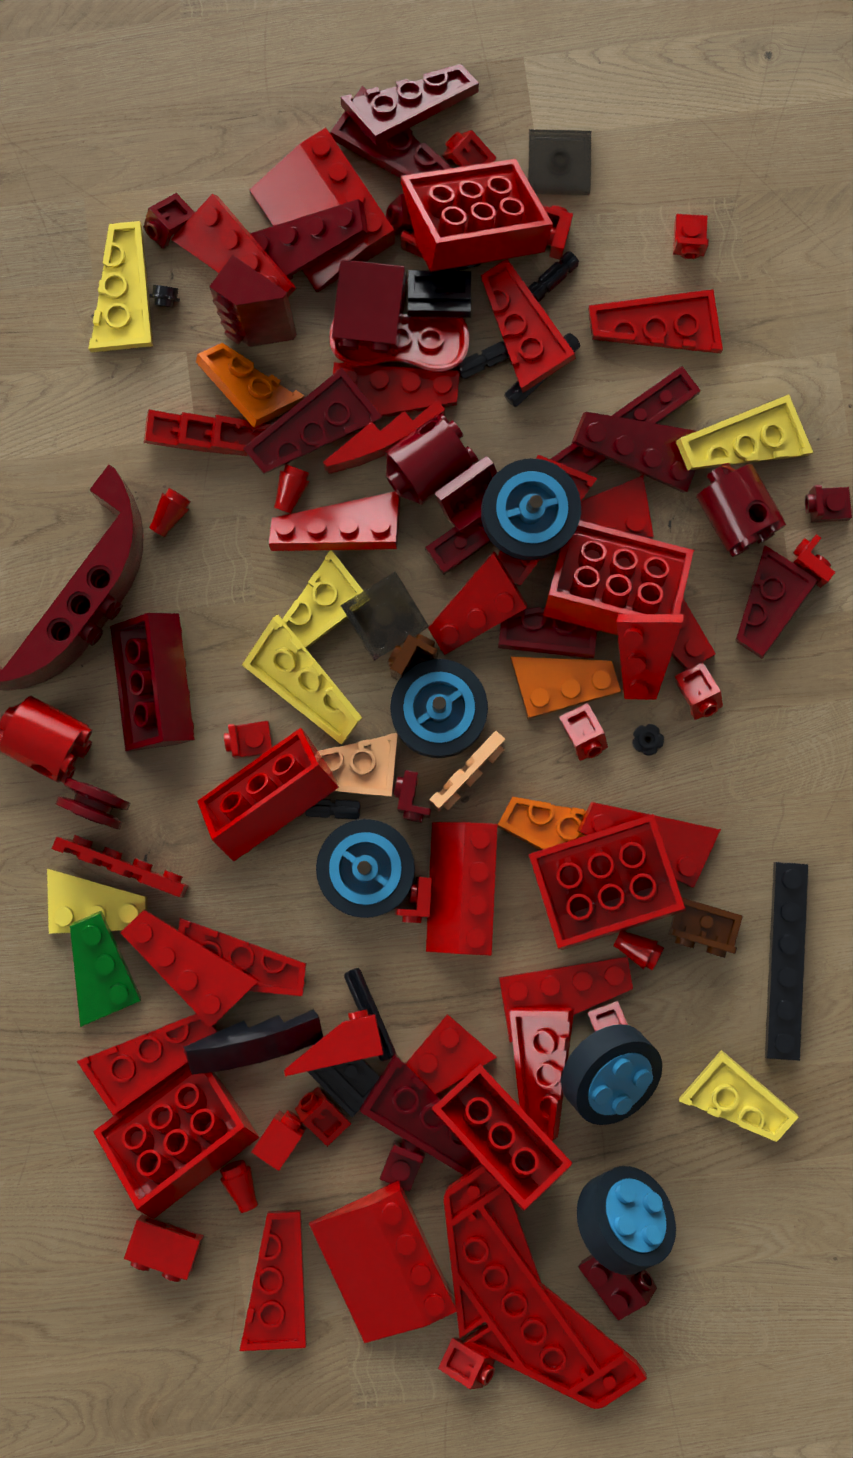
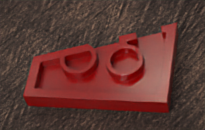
M618 614L616 623L624 699H657L683 623L684 614Z
M447 1014L405 1064L436 1095L466 1077L479 1064L484 1066L497 1058V1056Z

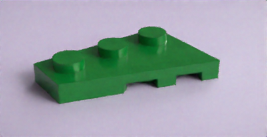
M102 911L71 923L70 933L80 1027L140 1002L141 996Z

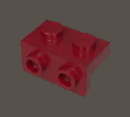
M487 456L470 466L469 469L434 493L445 516L460 533H465L482 520V499L490 481L497 473L494 463Z
M405 770L404 777L398 776L395 785L394 796L399 798L397 809L398 812L404 813L403 819L422 823L423 817L430 818L431 809L413 805L419 775L418 772Z
M592 1255L582 1260L578 1266L618 1321L646 1306L657 1289L652 1276L646 1270L632 1275L618 1274L605 1268Z

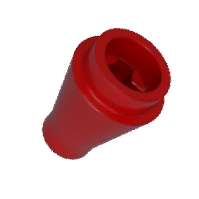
M285 464L284 470L280 471L274 508L292 514L295 505L310 482L307 481L308 472Z
M168 488L165 494H161L149 528L157 534L166 537L167 533L189 511L187 507L191 501L175 490Z
M626 931L619 933L613 947L619 949L643 970L648 968L652 971L664 950V947L658 945L657 940Z
M237 1160L221 1168L220 1173L222 1177L220 1181L238 1206L240 1213L248 1212L257 1207L258 1202L255 1196L251 1167L246 1166L244 1160Z

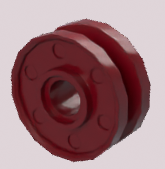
M66 777L64 785L76 793L75 797L71 799L58 796L56 805L90 821L120 830L123 822L110 813L113 808L128 810L130 802L88 783Z

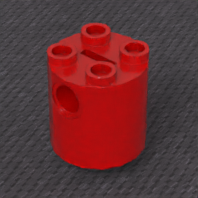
M31 695L22 703L9 707L0 720V752L57 783H64L66 777L72 779L76 770L73 766L77 758H84L90 750L92 741L89 738L92 734V729H90L89 725Z

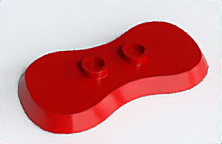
M403 314L398 350L390 349V353L372 352L371 347L359 345L358 350L339 348V343H335L332 338L334 319L330 327L329 339L333 354L344 363L355 367H367L395 361L410 363L429 371L441 372L459 365L464 360L469 347V330L463 318L408 317V314Z

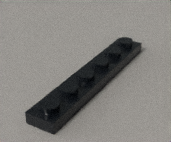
M774 862L765 1041V1058L800 1061L808 864Z

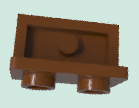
M409 634L403 646L396 645L388 659L389 667H391V677L399 681L405 672L412 667L417 656L426 660L437 659L438 650L434 647L435 642L421 634H417L416 638Z
M682 898L686 911L673 915L668 935L676 937L675 943L693 949L695 943L708 946L706 953L723 958L726 957L727 952L735 954L737 947L734 946L743 916Z

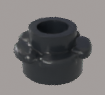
M153 285L152 294H149L150 298H155L154 305L173 307L174 302L180 301L177 298L178 288Z
M641 725L633 733V747L644 755L656 754L657 749L661 748L664 744V736L660 734V729L656 725ZM647 736L651 738L649 743L645 741Z

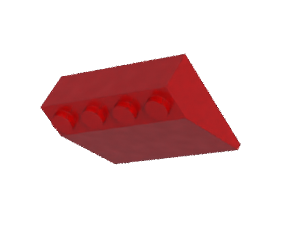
M327 128L301 142L249 189L272 226L357 199L364 203L368 234L335 254L331 252L319 259V263L310 269L307 267L302 269L316 293L338 280L340 259L367 262L395 244L394 228Z
M516 159L401 176L400 181L418 249L430 272L545 252L553 223Z
M579 521L575 533L560 550L543 616L618 635L616 623L618 614H680L694 550Z
M654 814L528 854L556 944L560 950L686 911Z
M188 1063L93 1131L135 1208L152 1219L156 1218L259 1139L245 1113L215 1072L192 1075Z
M400 1181L389 1184L309 1222V1226L364 1343L422 1328L457 1312L451 1290Z

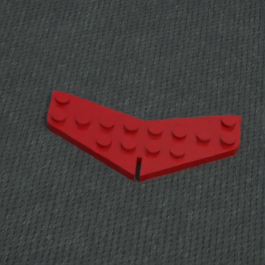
M481 1164L447 1187L443 1202L459 1338L482 1323H487L466 1337L464 1345L593 1409L607 1406L647 1379L646 1372L633 1356L542 1284L512 1198Z

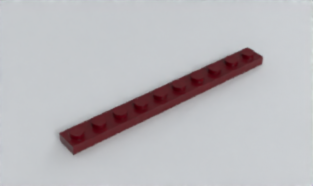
M681 366L612 416L658 424L699 395L701 390L684 367ZM572 443L552 457L551 460L587 474L606 461L607 458ZM481 520L465 533H460L456 527H453L426 546L425 550L443 575H445L491 541L484 530Z

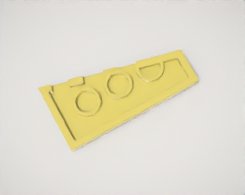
M140 221L109 224L103 257L102 278L99 281L97 309L94 311L93 333L88 348L91 353L153 346L142 224Z
M790 395L676 440L687 470L720 467L726 463L737 465L802 457L813 453Z
M279 615L273 617L242 666L342 745L362 719L361 715Z

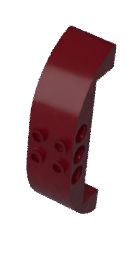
M109 464L90 488V492L102 506L118 517L5 667L2 668L0 666V690L9 691L28 688L44 683L62 673L82 655L89 645L93 646L99 641L103 634L102 627L108 619L113 620L123 607L121 602L132 587L140 567L143 553V527L134 496L116 469ZM110 580L106 587L101 588L105 581ZM90 605L89 610L82 614L84 608ZM70 631L69 637L63 640L64 635Z

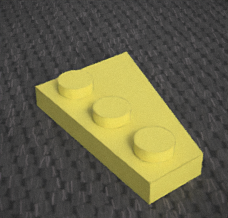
M330 550L319 569L312 575L307 586L298 599L294 601L282 620L307 649L367 604L370 599L335 553Z
M47 869L49 934L70 933L71 923L99 911H102L111 931L123 930L143 910H147L146 896Z
M722 1050L679 1098V1102L707 1111L710 1115L724 1118L738 1124L739 1127L775 1142L799 1118L792 1109Z

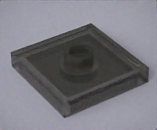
M529 129L528 181L536 194L590 195L591 131Z

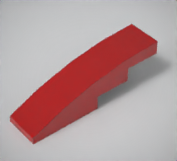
M436 400L414 420L403 411L381 431L373 422H370L323 462L325 470L328 474L361 466L385 456V452L435 415L442 413L445 416V408Z
M149 409L146 418L144 443L194 451L248 456L243 448L270 427L271 424L263 423L254 428L248 420L215 415V417H208L186 412L178 415Z

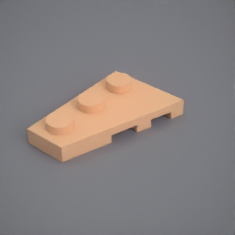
M495 731L466 761L465 766L453 774L443 786V789L439 793L436 792L429 799V803L438 812L443 807L446 810H450L461 798L457 792L465 784L471 787L483 774L479 770L487 760L493 764L505 751L501 746L505 742V738Z
M392 733L387 736L318 751L331 769L339 786L333 792L392 797L398 734Z

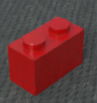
M279 1110L251 1153L279 1171L306 1130L301 1125L302 1121L299 1116L289 1110L286 1113Z
M142 1214L136 1221L124 1259L131 1261L130 1265L138 1270L149 1271L152 1268L162 1272V1277L170 1281L180 1282L181 1279L187 1281L194 1267L204 1235L155 1218L152 1219Z

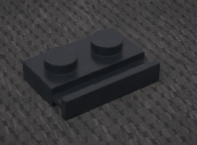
M409 270L408 317L471 318V271L430 272V270Z
M364 1059L308 1071L351 1117L360 1110L380 1078V1075Z

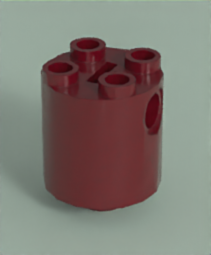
M441 413L440 415H435L385 452L387 459L385 476L391 487L400 497L422 505L435 496L434 493L446 483L455 479L479 460L469 446L465 448L460 438L463 437V433L453 420L449 422Z
M726 463L716 468L707 475L711 484L696 496L725 549L732 558L749 549L748 546L757 542L760 544L775 535V532L786 526L785 519L753 464L733 469L729 463Z

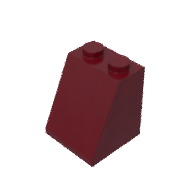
M340 259L332 338L335 343H339V348L358 350V345L369 346L371 351L376 353H390V349L398 350L408 283L405 266Z

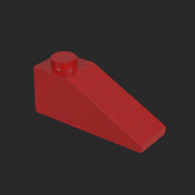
M367 1009L348 1013L349 1020L341 1022L284 1069L285 1076L383 1055L384 1051L376 1014L368 1015Z

